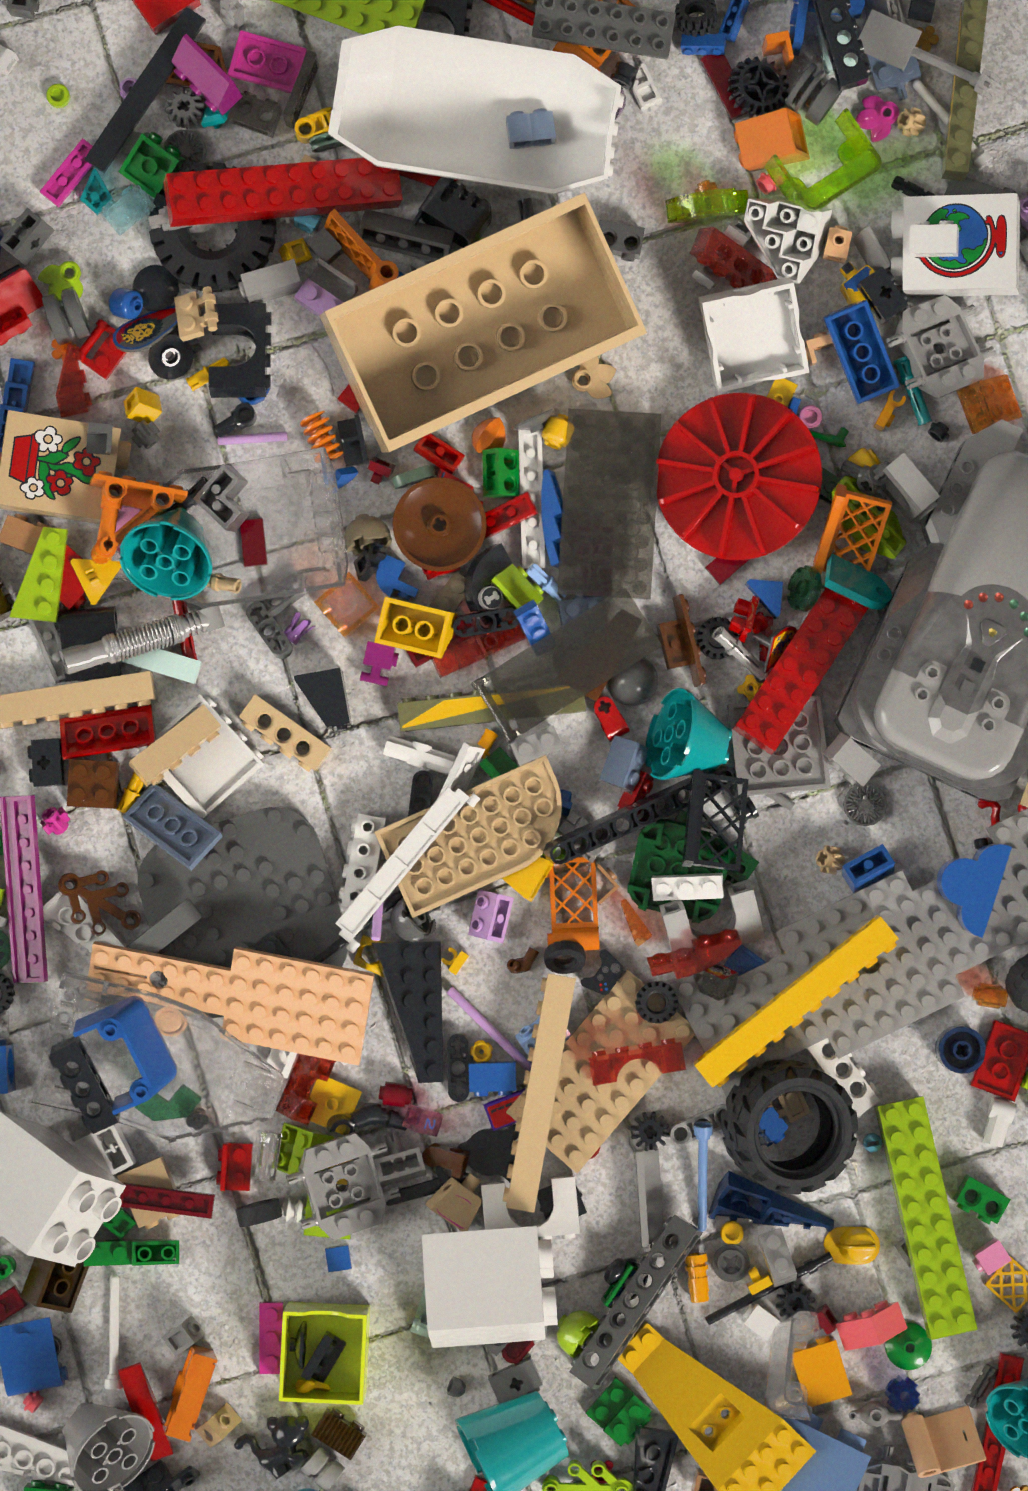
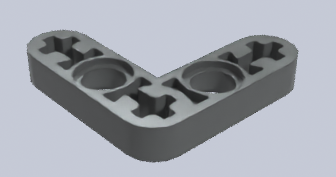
M292 575L251 603L246 610V615L274 656L279 659L289 657L293 651V646L273 617L306 594L307 585L303 578L298 575ZM295 583H296V584L298 585V587H299V589L296 590V591H295V589L293 588V585H294ZM286 590L290 596L287 597L283 591ZM277 595L282 596L280 604H271L273 597ZM259 610L265 620L261 622L255 615V611ZM267 626H275V631L271 635H264V630ZM279 639L285 649L281 651L274 641Z

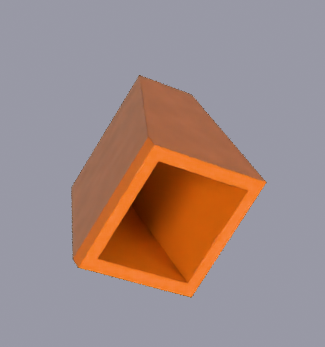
M782 108L734 123L736 129L734 131V138L736 143L739 144L741 152L738 155L739 162L744 169L756 171L810 159L801 115L788 108Z

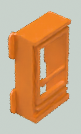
M195 1344L190 1346L183 1369L178 1372L171 1396H173L164 1422V1425L167 1426L165 1435L188 1442L191 1441L192 1435L190 1430H194V1423L197 1422L215 1363L217 1364L218 1361L214 1350Z

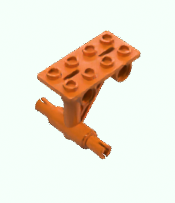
M99 471L98 474L94 473L89 485L102 488L100 505L102 514L97 542L91 550L92 561L99 565L112 561L117 547L132 528L148 521L153 516L165 513L173 502L182 503L186 499L188 491H184L183 487L178 485H169V488L159 486V482L146 480L145 483L138 482L132 476L112 477L113 473ZM109 490H115L118 496H112ZM156 499H161L165 506L159 505ZM122 506L141 509L139 513L116 531L118 513L122 510Z

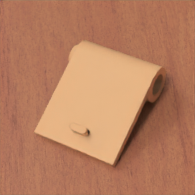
M969 1406L926 1418L923 1415H918L917 1412L906 1414L901 1421L918 1477L920 1478L986 1460Z

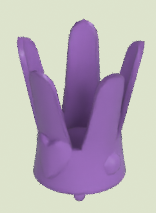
M300 612L295 613L290 625L284 631L289 641L297 645L303 635L315 627L314 625L306 630L311 621L303 620L295 628L300 618Z

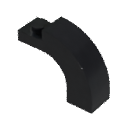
M502 543L493 544L482 551L473 560L467 571L464 592L470 612L487 610L479 604V592L484 587L491 586L494 576L512 564ZM496 613L497 626H499L500 621L503 619L499 618V613ZM485 615L481 617L482 622L488 625L489 628L493 625V619L490 616Z

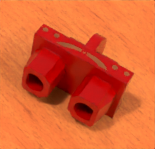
M752 596L750 601L738 598L734 605L733 613L742 615L744 618L733 615L728 630L738 633V639L741 642L745 643L747 633L751 632L752 629L754 633L758 634L760 631L768 628L769 621L764 616V613L758 612L756 614L759 597Z

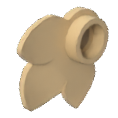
M598 356L580 364V369L572 376V385L577 391L588 392L593 398H607L612 395L611 389L607 384L613 379L616 368L607 364H599ZM585 377L588 382L582 385L579 383V378Z

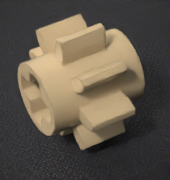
M913 107L909 110L906 108L898 117L897 128L903 130L902 135L907 137L912 135L918 136L925 129L926 116L921 114L920 109Z
M824 845V849L820 850L816 856V864L821 867L820 872L836 875L837 870L842 869L845 863V856L840 853L841 848Z

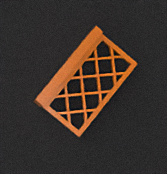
M837 484L814 557L812 573L821 575L822 571L826 572L827 560L832 554L833 549L835 550L833 554L845 560L846 558L843 554L854 550L858 558L849 562L853 564L861 562L865 570L870 572L890 513L892 501L849 491L846 485ZM849 499L859 501L862 507L852 511L848 505ZM877 505L885 507L884 513L874 516L870 508ZM866 511L871 519L860 524L855 515ZM851 518L856 526L845 530L842 521ZM874 523L878 531L868 536L864 528ZM859 530L864 539L854 543L849 535ZM845 537L850 545L839 549L835 542ZM868 543L872 550L862 555L857 547Z

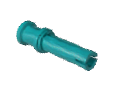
M907 356L893 361V365L897 366L901 378L899 380L900 384L905 385L906 380L914 378L910 360ZM905 385L918 421V426L932 422L921 389L917 386L909 390L907 389L909 385Z

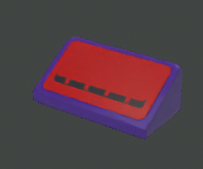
M526 1088L516 1091L512 1095H506L483 1104L493 1131L517 1122L506 1111Z

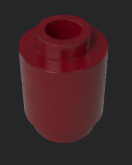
M386 1081L385 1086L380 1085L378 1099L383 1100L382 1105L404 1108L405 1105L411 1106L413 1087H408V1084Z

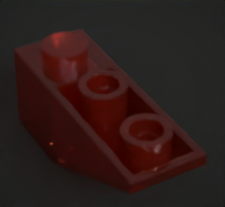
M73 342L67 345L55 395L61 418L89 412V406L93 405L91 394L86 392L84 383H87L84 369L80 370L78 360H81L80 350L78 346L74 347Z

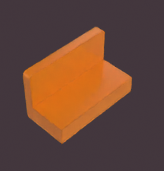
M789 31L765 35L762 45L763 57L782 53L785 70H790L794 59Z

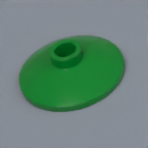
M906 1323V1330L885 1342V1351L889 1360L896 1367L903 1370H914L923 1366L930 1358L932 1341L927 1338L926 1330L915 1323ZM911 1343L914 1345V1349L908 1352L906 1351V1345Z

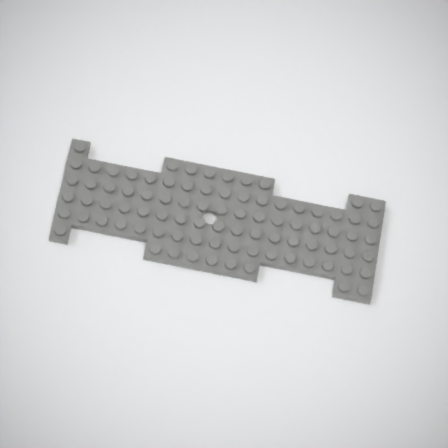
M1028 808L986 828L993 844L1008 845L1012 849L983 938L970 934L961 927L956 914L957 905L942 897L937 887V879L912 891L903 871L900 870L776 931L785 953L703 994H701L692 973L670 983L705 1053L876 915L881 916L899 938L895 942L897 946L887 954L882 952L877 956L879 968L876 972L868 974L862 969L859 970V977L851 983L844 982L839 986L841 991L831 999L828 996L821 1001L823 1005L813 1013L808 1011L802 1016L804 1020L795 1028L789 1026L784 1030L786 1035L776 1043L773 1041L769 1042L766 1045L767 1050L756 1058L754 1055L747 1060L748 1065L738 1073L736 1070L728 1075L730 1079L721 1086L726 1098L734 1085L739 1086L741 1077L755 1066L761 1068L767 1061L788 1058L826 1038L829 1039L839 1059L964 998L965 995L955 975L1027 941Z

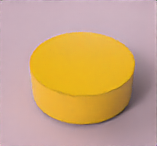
M727 1221L720 1228V1236L725 1243L735 1245L743 1239L744 1230L738 1222Z

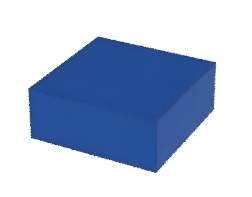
M349 1245L325 1248L328 1272L352 1269Z

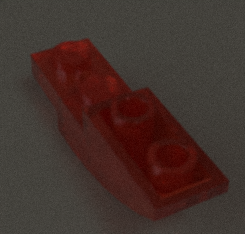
M518 624L512 629L476 635L467 641L446 649L442 658L433 656L430 658L441 679L526 639Z
M726 929L712 935H700L697 938L691 939L692 948H679L674 952L657 953L652 957H647L652 977L674 972L676 979H681L714 966L733 953L742 944L737 929Z

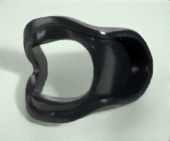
M617 1258L610 1264L604 1275V1280L609 1285L615 1284L620 1279L626 1269L627 1261ZM628 1261L629 1263L637 1267L638 1263ZM648 1275L644 1277V1286H646L648 1281ZM634 1294L630 1300L635 1299L637 1295Z

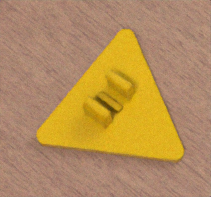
M89 559L71 560V564L90 603L96 605L121 569L120 561H109L99 565Z

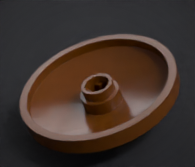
M430 478L413 485L403 494L394 511L393 533L399 549L413 564L430 571H449L466 564L479 551L485 538L486 516L480 500L466 485L449 478Z

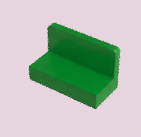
M498 747L489 757L479 763V766L491 779L518 768L501 747Z

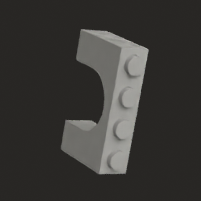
M905 453L901 454L883 470L888 476L884 493L909 523L914 519L919 522L938 505L936 500L940 495Z
M749 879L726 886L732 914L728 923L722 929L713 933H701L689 925L682 900L659 905L675 964L687 963L694 958L711 956L715 952L725 949L731 950L738 945L755 943L759 939L765 938L754 890Z

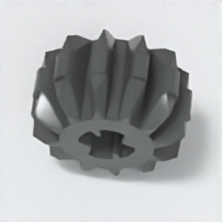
M181 88L180 95L173 91L171 94L174 100H166L169 107L165 108V112L170 114L168 117L169 121H176L177 127H180L184 122L185 127L190 128L189 122L191 121L194 125H197L196 117L202 118L203 113L200 110L205 108L204 103L200 102L201 96H194V92L191 89L186 94L184 88ZM184 105L185 107H188L189 110L185 112V110L181 109V106Z

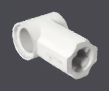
M995 1097L991 1099L987 1112L988 1121L982 1142L998 1147L1003 1146L1008 1125L1012 1123L1016 1112L1015 1103Z

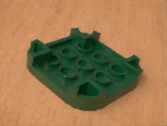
M660 819L643 827L637 839L628 883V893L639 909L645 912L647 909L660 912L659 905L676 901H653L652 876L723 873V885L725 886L728 870L694 865L691 867L682 866L686 823ZM701 828V833L707 840L716 834L714 830ZM719 836L710 842L717 853L727 847ZM705 846L699 851L698 860L709 861L714 855ZM730 849L720 856L725 863H730ZM722 898L682 900L688 919L692 920L691 923H701V921L710 919L716 914Z

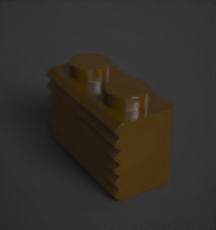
M326 1408L313 1429L311 1436L351 1460L366 1437L367 1433L363 1431L365 1427L355 1420L351 1423L344 1419L345 1414L336 1408L332 1410Z

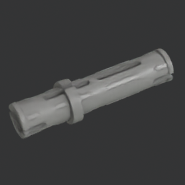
M722 626L714 631L713 639L725 648V652L728 655H733L747 668L757 680H763L768 675L769 671L764 673L765 666L742 646V642L738 638H734Z

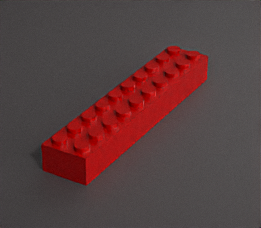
M365 158L167 173L164 179L170 227L329 214L334 209L338 213L365 211V209L398 208L403 201L399 170L378 167Z

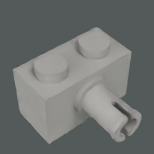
M392 1132L394 1142L391 1140L390 1133L384 1136L389 1156L374 1160L381 1188L427 1175L420 1148L417 1147L403 1151L399 1132Z

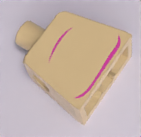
M471 1173L468 1174L462 1184L451 1177L425 1205L460 1231H468L482 1203V1199L474 1193L481 1180Z

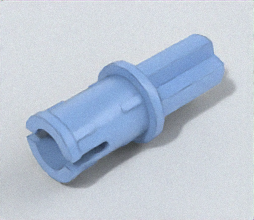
M534 563L527 569V575L540 586L542 591L547 592L556 603L562 601L556 594L557 592L564 598L567 596V591L554 581V577L549 576L537 564Z

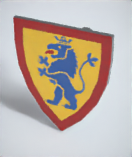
M785 626L782 629H777L769 637L761 633H754L752 639L769 648L764 673L775 665L796 633V627Z

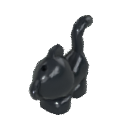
M305 1415L267 1418V1427L272 1433L271 1436L274 1443L277 1445L274 1448L261 1449L255 1436L249 1434L238 1437L234 1447L237 1450H241L246 1443L250 1444L252 1453L257 1457L259 1464L278 1479L292 1469L290 1462L296 1466L310 1456L305 1449L296 1450V1446L304 1440V1433L309 1425L308 1417Z

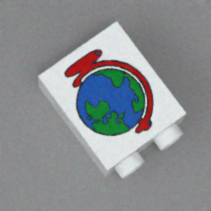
M1017 193L904 197V209L892 211V238L903 239V257H892L891 273L896 281L894 284L903 285V291L907 297L1019 295L1020 200ZM917 221H929L930 225H937L939 221H953V224H957L959 227L958 257H911L909 254L910 225H915Z

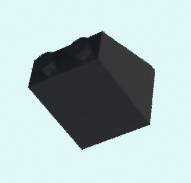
M334 668L295 675V682L329 730L332 729L334 733L348 731L347 727L352 726L342 669Z

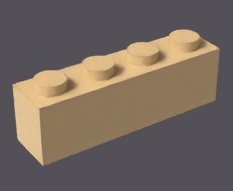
M203 704L131 759L129 766L146 787L151 783L155 786L164 779L163 774L169 769L174 771L183 764V758L187 755L192 757L202 749L200 747L201 744L205 741L210 743L220 735L218 731H220L221 725Z

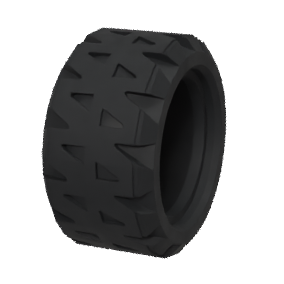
M778 1059L767 1061L761 1068L755 1066L745 1073L740 1079L739 1086L734 1085L727 1096V1110L722 1111L721 1129L725 1136L723 1137V1142L727 1153L734 1160L735 1165L759 1184L783 1194L799 1195L801 1192L809 1193L827 1185L825 1181L836 1179L846 1168L847 1165L844 1164V1161L852 1157L857 1143V1138L854 1137V1134L858 1131L857 1112L852 1109L853 1101L845 1088L828 1074L797 1060L785 1061ZM792 1091L809 1092L814 1098L820 1114L819 1130L813 1144L802 1155L787 1161L769 1160L761 1149L758 1136L759 1123L765 1109L773 1100L785 1093Z

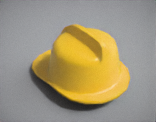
M842 1226L832 1229L826 1235L824 1250L825 1253L830 1252L835 1263L862 1265L870 1263L876 1258L880 1250V1241L876 1233L870 1228Z

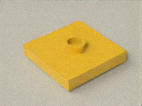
M319 1073L301 1117L327 1128V1122L333 1115L343 1114L348 1118L351 1117L350 1113L355 1110L363 1091ZM339 1125L335 1132L343 1135L347 1125Z

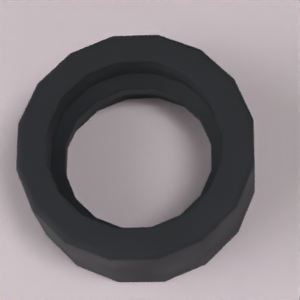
M279 1198L266 1199L235 1209L239 1227L253 1226L283 1216Z

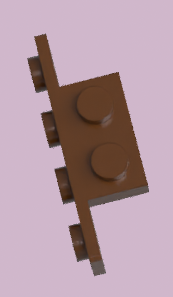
M679 594L672 598L677 620L660 623L656 627L667 670L689 665L694 687H699L705 684L706 671L701 666L699 658L701 651L699 645L695 642V626L689 618L688 612L690 607L688 600L684 598L683 594Z

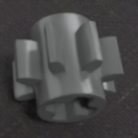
M143 420L132 429L134 436L131 439L139 448L144 446L146 449H149L160 439L157 435L160 430L153 421L148 424Z

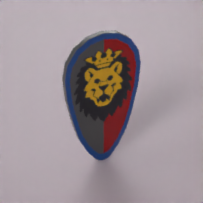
M175 306L149 312L122 324L113 334V343L116 348L123 352H139L160 341L178 326Z

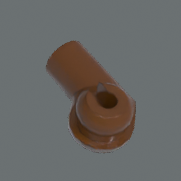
M529 947L523 958L510 959L507 962V969L514 974L529 971L539 952Z

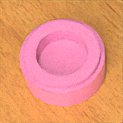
M807 405L801 409L798 417L808 429H814L820 424L822 413L818 407Z

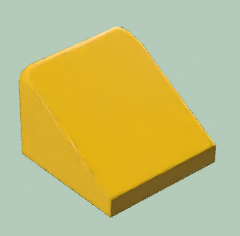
M304 238L284 243L278 250L283 262L294 259L297 266L313 259Z

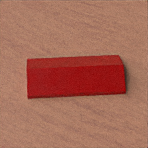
M152 705L133 706L124 710H109L105 713H91L81 717H67L59 720L63 760L150 746L156 741Z

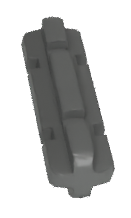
M989 1364L984 1366L983 1374L978 1376L970 1390L971 1393L967 1394L964 1399L965 1404L975 1409L980 1402L978 1399L983 1397L991 1384V1378L994 1379L997 1374V1369Z

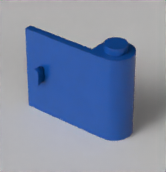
M50 1317L0 1327V1365L8 1397L65 1385V1380H68V1370L66 1366H62L61 1362L58 1361Z

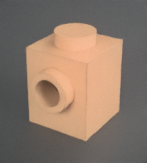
M838 225L834 226V228H829L822 259L845 263L852 237V232L847 231L848 228Z

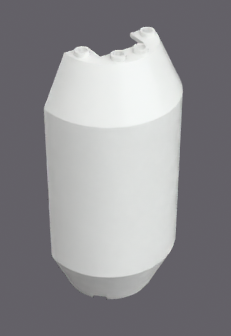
M394 26L342 40L328 134L378 167L554 195L612 177L614 163L610 162V158L613 159L615 145L611 144L612 135L617 136L619 122L615 121V115L618 107L622 108L624 94L620 93L621 85L574 54ZM540 108L553 111L556 132L555 144L519 149L509 148L506 127L507 116L515 111H523L530 114Z

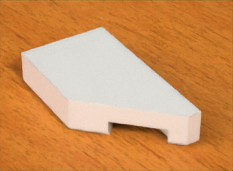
M644 61L640 63L631 88L641 111L662 101Z

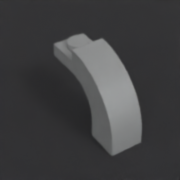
M736 217L729 224L716 246L695 270L691 277L698 284L710 290L714 288L752 236L743 220Z

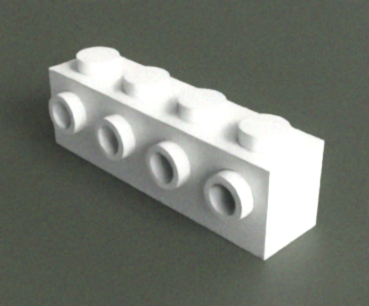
M358 814V818H353L351 831L355 832L354 839L349 841L347 847L350 861L349 864L344 865L342 875L343 878H346L345 887H340L338 900L342 901L341 906L349 907L375 876L378 870L381 846L374 832L386 827L387 819Z

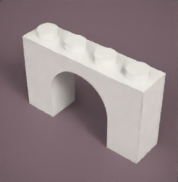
M575 1175L551 1177L553 1210L544 1222L533 1225L537 1226L538 1240H552V1236L561 1235L562 1239L576 1238V1234H580ZM505 1181L481 1184L485 1230L529 1227L517 1222L511 1216L508 1208H506L507 1202L502 1201L506 1187Z

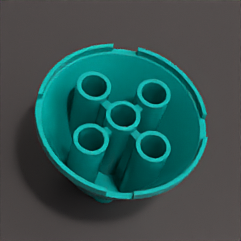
M183 508L167 511L135 526L125 535L120 545L121 557L119 560L124 573L136 587L151 596L171 597L170 600L188 599L200 593L210 580L212 560L203 534V528L197 519Z
M676 688L670 691L660 702L663 704V707L658 715H653L645 744L648 747L646 766L651 768L652 772L650 775L659 780H666L691 775L694 769L706 772L715 770L721 764L725 765L729 759V752L727 750L732 737V730L727 728L689 690Z
M1028 1378L1000 1385L993 1389L985 1402L987 1403L985 1415L988 1425L998 1441L1016 1457L1023 1456L1028 1459Z

